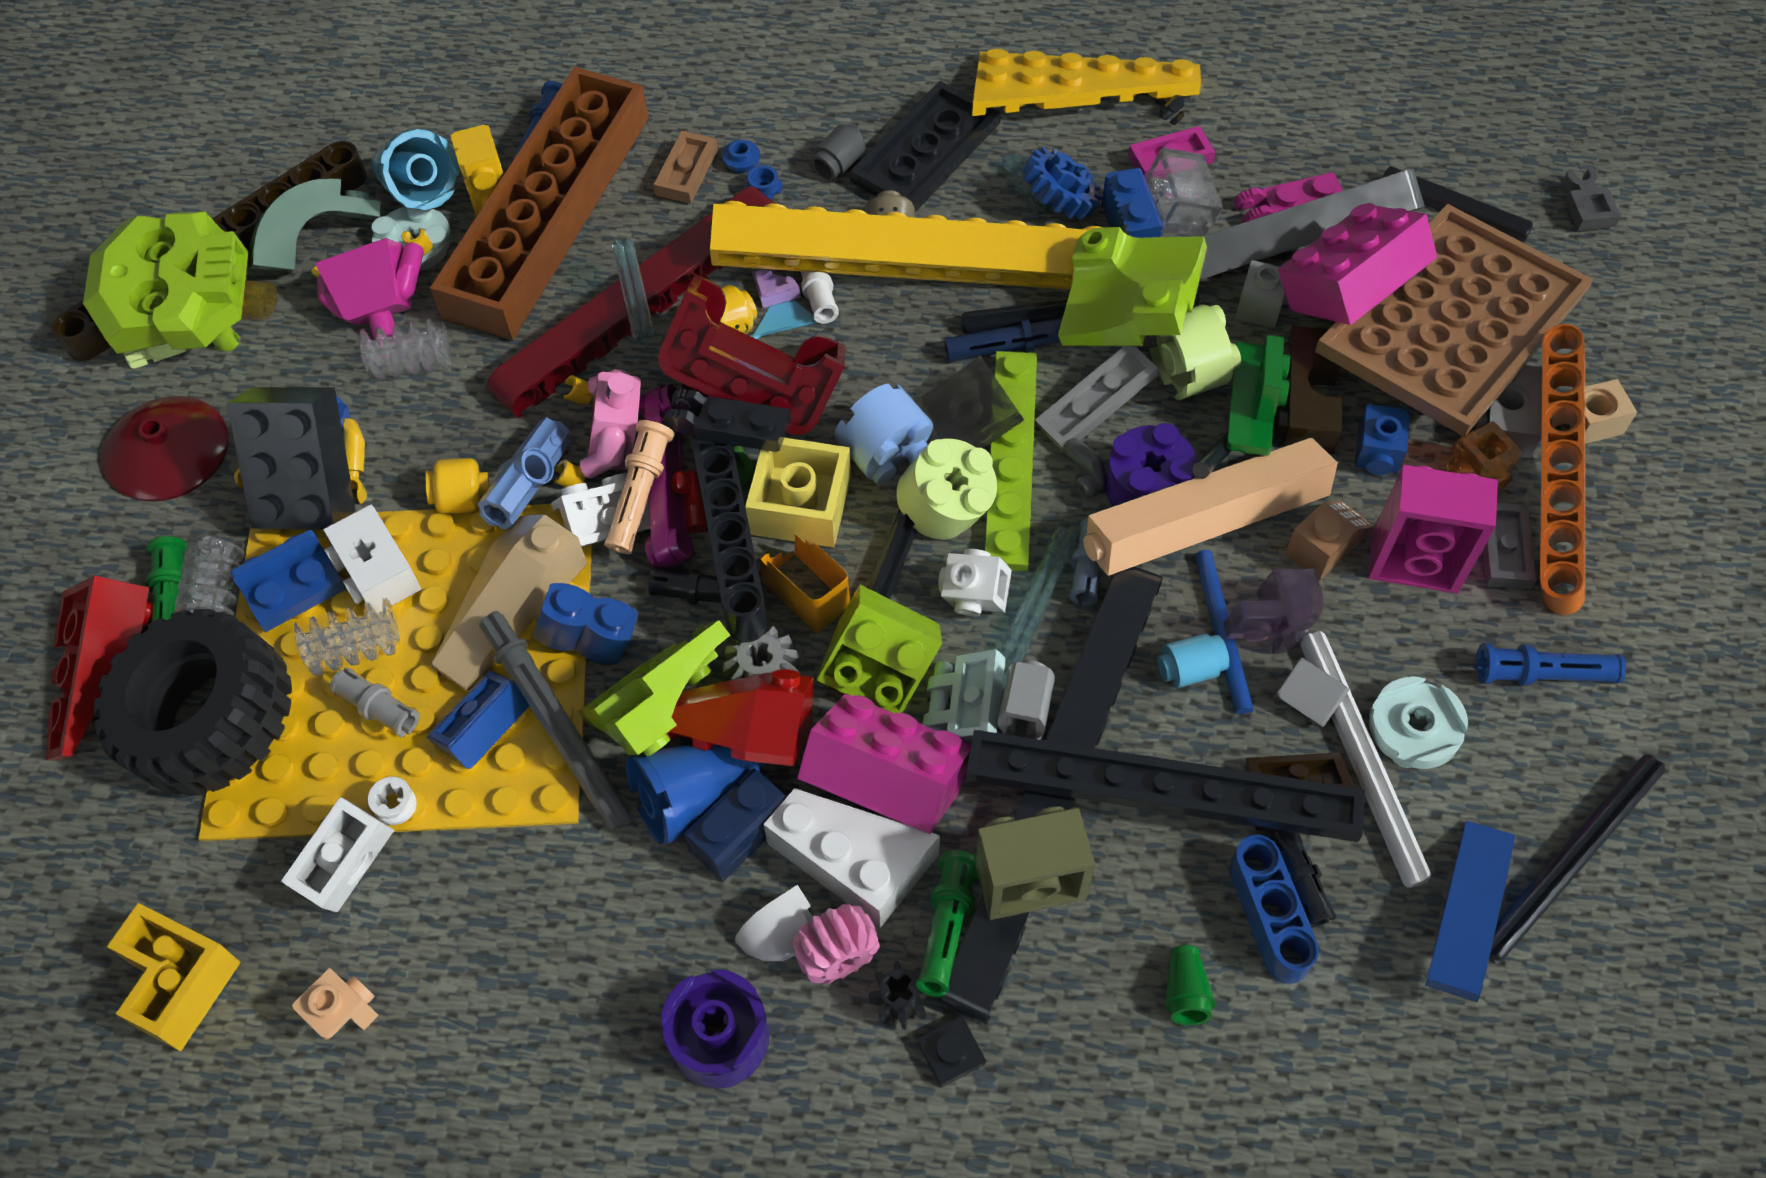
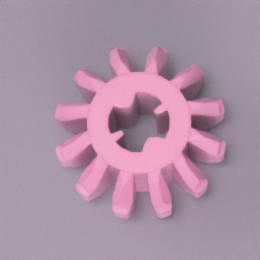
M842 904L834 910L828 908L825 913L813 916V920L808 924L802 925L798 930L799 933L792 940L797 962L811 983L822 982L823 984H830L839 978L844 980L852 972H858V968L862 965L870 963L873 955L880 948L875 926L869 915L865 914L861 906H851L850 904Z

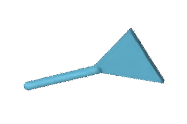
M795 300L770 306L751 337L758 339L763 335L817 322L809 311Z

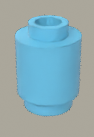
M1207 633L1164 644L1162 646V655L1157 656V666L1163 681H1171L1173 687L1178 689L1219 677L1221 671L1229 668V655L1226 645L1219 635L1209 636Z

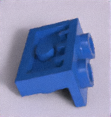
M312 530L290 537L283 544L258 557L248 559L241 566L230 571L233 581L241 590L265 633L347 589Z

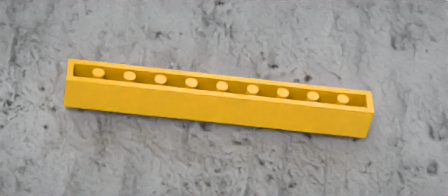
M727 201L723 204H713L710 254L711 263L714 266L1071 289L1074 274L1072 257L1078 239L1091 229L1103 227L1089 226L1084 229L1066 228V226L1059 223L1030 226L1017 220L1001 224L987 223L986 220L981 218H968L964 221L947 220L944 216L940 215L914 218L907 217L899 212L871 215L858 209H850L842 213L828 212L826 209L816 206L799 210L787 209L780 204H767L764 207L747 206L739 201Z

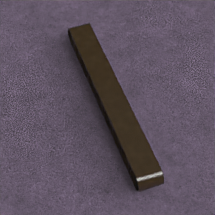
M336 141L215 216L212 220L223 231H233L247 249L249 258L250 241L254 228L264 211L280 195L308 181L341 179L340 195L345 196V191H354L365 182L367 173L356 146L349 141ZM83 300L61 313L52 323L53 334L67 354L74 360H90L111 347L84 306Z

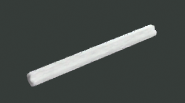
M1321 631L1305 635L1300 646L1306 660L1348 687L1326 635ZM1349 690L1331 715V718L1362 789H1365L1366 799L1404 886L1407 888L1421 886L1431 878V872Z

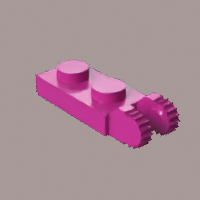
M1334 172L1261 190L1255 187L1248 191H1241L1233 200V204L1238 211L1254 208L1244 214L1242 222L1245 223L1344 190Z

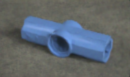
M548 417L541 419L512 458L499 466L497 478L477 504L480 508L479 516L490 526H497L503 530L511 527L539 487L552 479L554 466L571 444L569 439L570 430L561 421H554Z

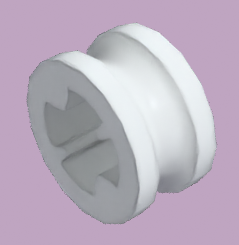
M391 776L379 780L370 789L368 795L369 807L376 817L387 825L404 823L410 819L417 806L415 794L406 781L399 777ZM396 793L399 797L397 798L399 805L389 809L386 805L388 803L386 797Z

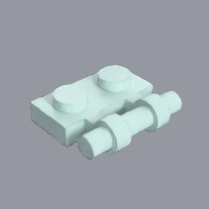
M997 649L956 656L955 672H952L953 665L946 661L936 662L934 676L928 679L927 694L931 698L929 712L923 715L922 725L937 731L952 732L958 735L962 741L972 744L974 730L997 733L1006 657ZM948 699H951L950 710H947Z

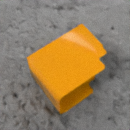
M795 535V555L832 590L823 597L813 600L778 570L781 565L794 556V551L789 552L784 557H782V553H779L775 557L770 558L768 553L759 558L761 580L818 634L844 613L850 602L848 575L815 542H813L812 546L806 539L804 543Z

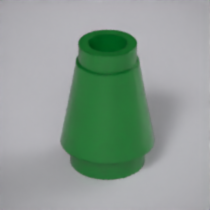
M1192 945L1176 946L1170 950L1165 1009L1170 1012L1171 1020L1176 1024L1185 1026L1204 1024L1211 1020L1212 1010L1215 1008L1216 1002L1202 958L1200 957V950Z

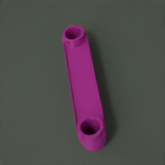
M674 385L659 386L647 391L645 395L640 397L639 408L644 420L665 425L663 417L667 410H671V408L676 409L673 403H671L674 392L678 390ZM674 432L673 440L667 442L661 464L664 466L663 472L657 479L653 480L649 492L651 537L646 539L645 549L650 563L659 569H670L684 564L694 555L693 543L686 531L683 494H676L671 487L673 475L679 470L683 471L680 432Z

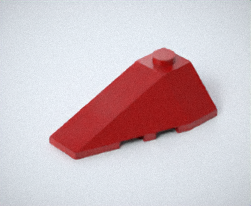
M94 575L63 591L55 631L54 647L66 646V649L58 666H55L52 670L51 684H56V687L63 689L62 698L57 697L49 710L46 760L59 761L73 755L94 717L95 698H100L102 693L99 691L98 685L102 676L109 674L112 668L110 661L117 652L122 654L129 646L127 641L136 633H141L142 628L149 622L152 611L151 602L147 601L149 587Z
M780 669L772 673H763L682 691L672 714V719L677 726L666 734L670 739L678 738L681 735L689 737L693 740L694 748L705 751L712 748V745L731 748L732 758L750 762L793 766L812 729L813 677L800 676L799 672L791 669Z

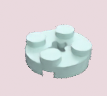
M402 207L390 212L386 216L375 219L372 223V243L388 238L401 243L403 248L406 245L401 236L403 232L409 231L411 234L420 235V229L424 228L433 246L430 252L423 256L420 271L433 267L447 254L446 250L449 248L450 243H452L453 236L447 219L435 209L417 210Z
M1412 676L1392 681L1383 688L1370 709L1369 728L1373 740L1379 749L1400 767L1430 769L1445 764L1454 757L1463 743L1464 734L1467 731L1468 718L1459 698L1443 685L1437 688L1432 684L1424 683L1426 678ZM1409 714H1414L1418 720L1426 719L1429 724L1426 725L1424 731H1418L1408 724L1410 720Z

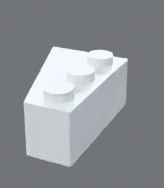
M795 788L763 824L768 845L847 904L861 906L865 914H868L872 922L879 928L883 926L939 856L940 835L928 834L909 825Z

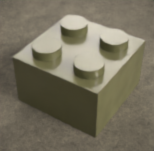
M1049 807L1036 813L1035 817L1017 821L1013 817H1001L988 822L985 827L978 829L975 865L989 920L1087 899L1096 865L1079 808L1064 810L1063 807Z

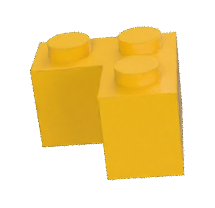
M137 903L107 946V948L130 965L144 971V974L116 1012V1015L140 1031L181 1052L241 962L219 943Z

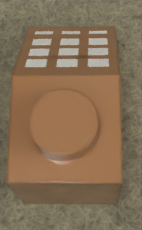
M1342 500L1323 502L1294 529L1285 555L1320 581L1375 528V525Z

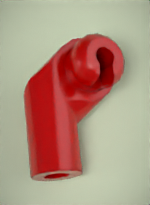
M679 470L672 477L671 487L676 494H683L686 531L689 534L706 532L708 526L698 474L692 470L687 472Z

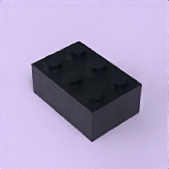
M251 387L227 402L251 529L323 530L356 511L335 387Z

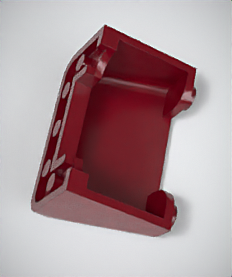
M695 274L660 348L658 360L662 371L670 378L708 396L790 409L791 421L787 433L802 435L811 431L818 423L845 367V345L826 336L815 335L803 341L795 357L720 322L727 304L725 293L714 282Z

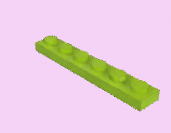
M996 351L990 455L993 460L992 467L997 480V493L992 506L987 510L985 551L990 553L991 556L1000 557L1012 571L1028 572L1037 353Z

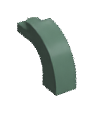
M317 179L289 189L280 195L258 220L250 241L248 268L291 273L295 270L297 238L300 230L308 220L326 215L375 220L380 217L381 201L369 199L370 194L362 191L347 190L345 191V196L340 195L341 179Z

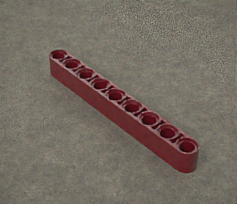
M754 186L745 188L728 200L739 201L747 206L756 207L776 204ZM713 212L497 367L487 380L486 387L488 392L515 417L520 418L524 416L522 414L523 411L533 404L537 406L555 393L554 388L564 382L569 376H578L587 369L585 365L596 357L601 359L618 346L617 342L627 334L632 336L649 323L647 320L657 312L663 313L678 302V297L686 292L695 274L709 279L707 275L715 269L721 270L725 266H714L711 263L710 243Z

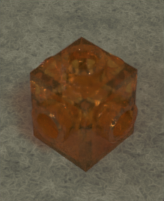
M1492 421L1473 432H1468L1465 437H1460L1453 444V453L1446 466V470L1453 473H1473L1480 477L1498 479V492L1512 480L1513 475L1511 472L1523 451Z

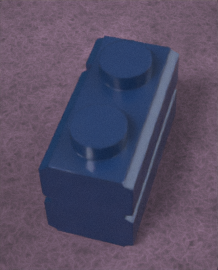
M755 768L751 769L739 781L740 785L738 787L733 786L683 833L688 843L689 852L722 883L767 840L763 824L787 798Z

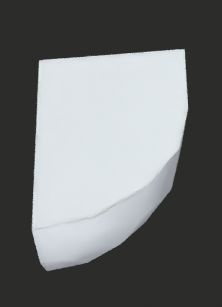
M794 886L757 911L741 927L735 937V942L746 954L762 961H784L795 956L792 940L799 933L798 930L802 925L808 924L813 920L812 915L808 911V908L811 906L799 886Z

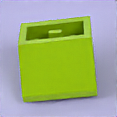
M859 584L837 624L818 672L817 681L850 696L866 697L875 706L892 713H902L942 645L940 624Z

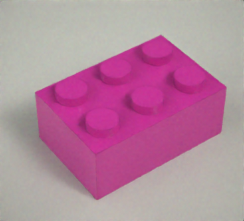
M1366 203L1351 210L1350 215L1338 224L1324 230L1321 237L1309 246L1296 251L1289 261L1278 268V272L1291 311L1352 325L1438 257L1427 214L1407 211L1404 208L1393 209Z
M1403 465L1371 536L1368 579L1458 594L1496 527L1498 479L1480 477L1473 473L1460 474L1435 470L1428 466Z
M844 694L810 730L797 779L931 834L958 796L967 771L971 744L962 741L958 735L952 732L937 731L924 726L908 714L892 713L875 706L866 697Z

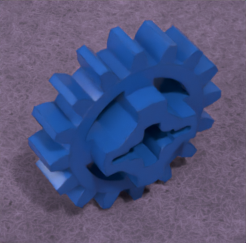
M1042 147L1040 151L1035 149L1022 168V172L1026 174L1023 180L1032 185L1030 188L1031 193H1034L1041 203L1052 206L1054 212L1065 214L1070 219L1073 215L1079 220H1083L1085 216L1089 218L1103 198V195L1099 193L1101 187L1092 182L1094 176L1090 174L1088 168L1084 164L1076 163L1071 159V156L1060 153L1056 149H1053L1051 153L1045 147Z

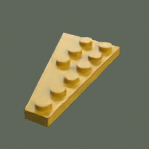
M990 49L987 52L980 51L972 116L985 115L986 108L1004 106L1005 113L1019 112V107L1033 103L1041 109L1100 104L1101 97L1118 96L1119 102L1133 101V96L1139 93H1148L1156 99L1170 98L1174 95H1199L1201 87L1200 64H1194L1185 59H1178L1173 62H1157L1149 57H1140L1136 60H1122L1112 55L1088 58L1076 53L1053 56L1045 55L1040 51H1028L1024 54L1008 53L1003 49Z

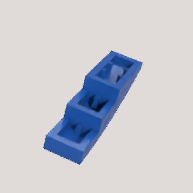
M1466 821L1425 986L1478 1002L1503 899L1515 834Z

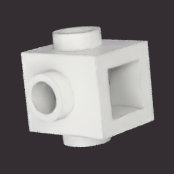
M965 549L964 554L948 553L946 567H943L939 574V591L941 597L952 607H955L954 611L958 614L976 617L981 615V611L1005 613L1012 570L1000 557L991 556L990 553L983 550Z

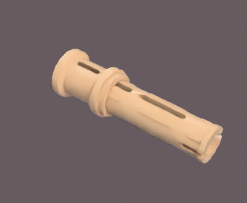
M649 420L637 422L635 430L638 432L632 454L627 455L624 462L628 473L611 528L604 543V546H607L608 549L622 554L632 553L635 536L644 513L653 480L657 479L663 472L664 466L661 464L664 451L667 442H671L675 434L669 427Z

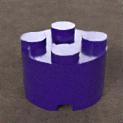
M1161 423L1157 426L1136 427L1117 436L1110 452L1106 474L1105 491L1110 504L1114 507L1194 479L1195 475L1192 468L1197 462L1194 449L1179 434V430L1168 423Z
M710 970L711 973L701 974L696 977L692 975L682 980L672 990L661 1014L662 1034L674 1064L687 1079L704 1087L730 1088L748 1078L762 1063L769 1045V1024L763 1003L750 982L731 971ZM722 1022L724 1023L726 1029L722 1033L715 1032L712 1036L708 1035L706 1029L709 1026L718 1028Z

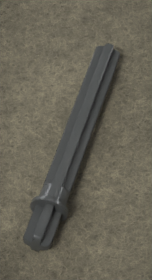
M498 611L488 614L481 619L479 627L496 652L493 657L494 661L497 664H503L508 674L512 677L605 825L612 830L622 826L631 818L630 811L536 667L534 660L526 649L528 642L524 638L519 639L503 614Z

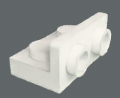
M626 473L601 480L603 486L589 490L586 483L561 489L562 496L551 503L553 511L560 510L565 528L578 536L581 547L603 542L607 539L625 484ZM649 496L637 533L651 529Z

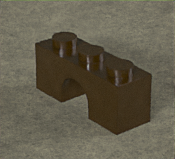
M1292 326L1288 341L1284 342L1283 354L1291 356L1286 379L1289 381V391L1284 409H1278L1275 424V433L1283 435V447L1312 437L1328 454H1334L1342 434V398L1321 395L1311 387L1313 385L1335 386L1341 366L1315 352L1318 340L1329 329Z

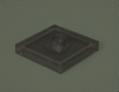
M981 356L914 401L933 422L931 435L935 440L957 439L967 442L976 448H985L1024 421Z

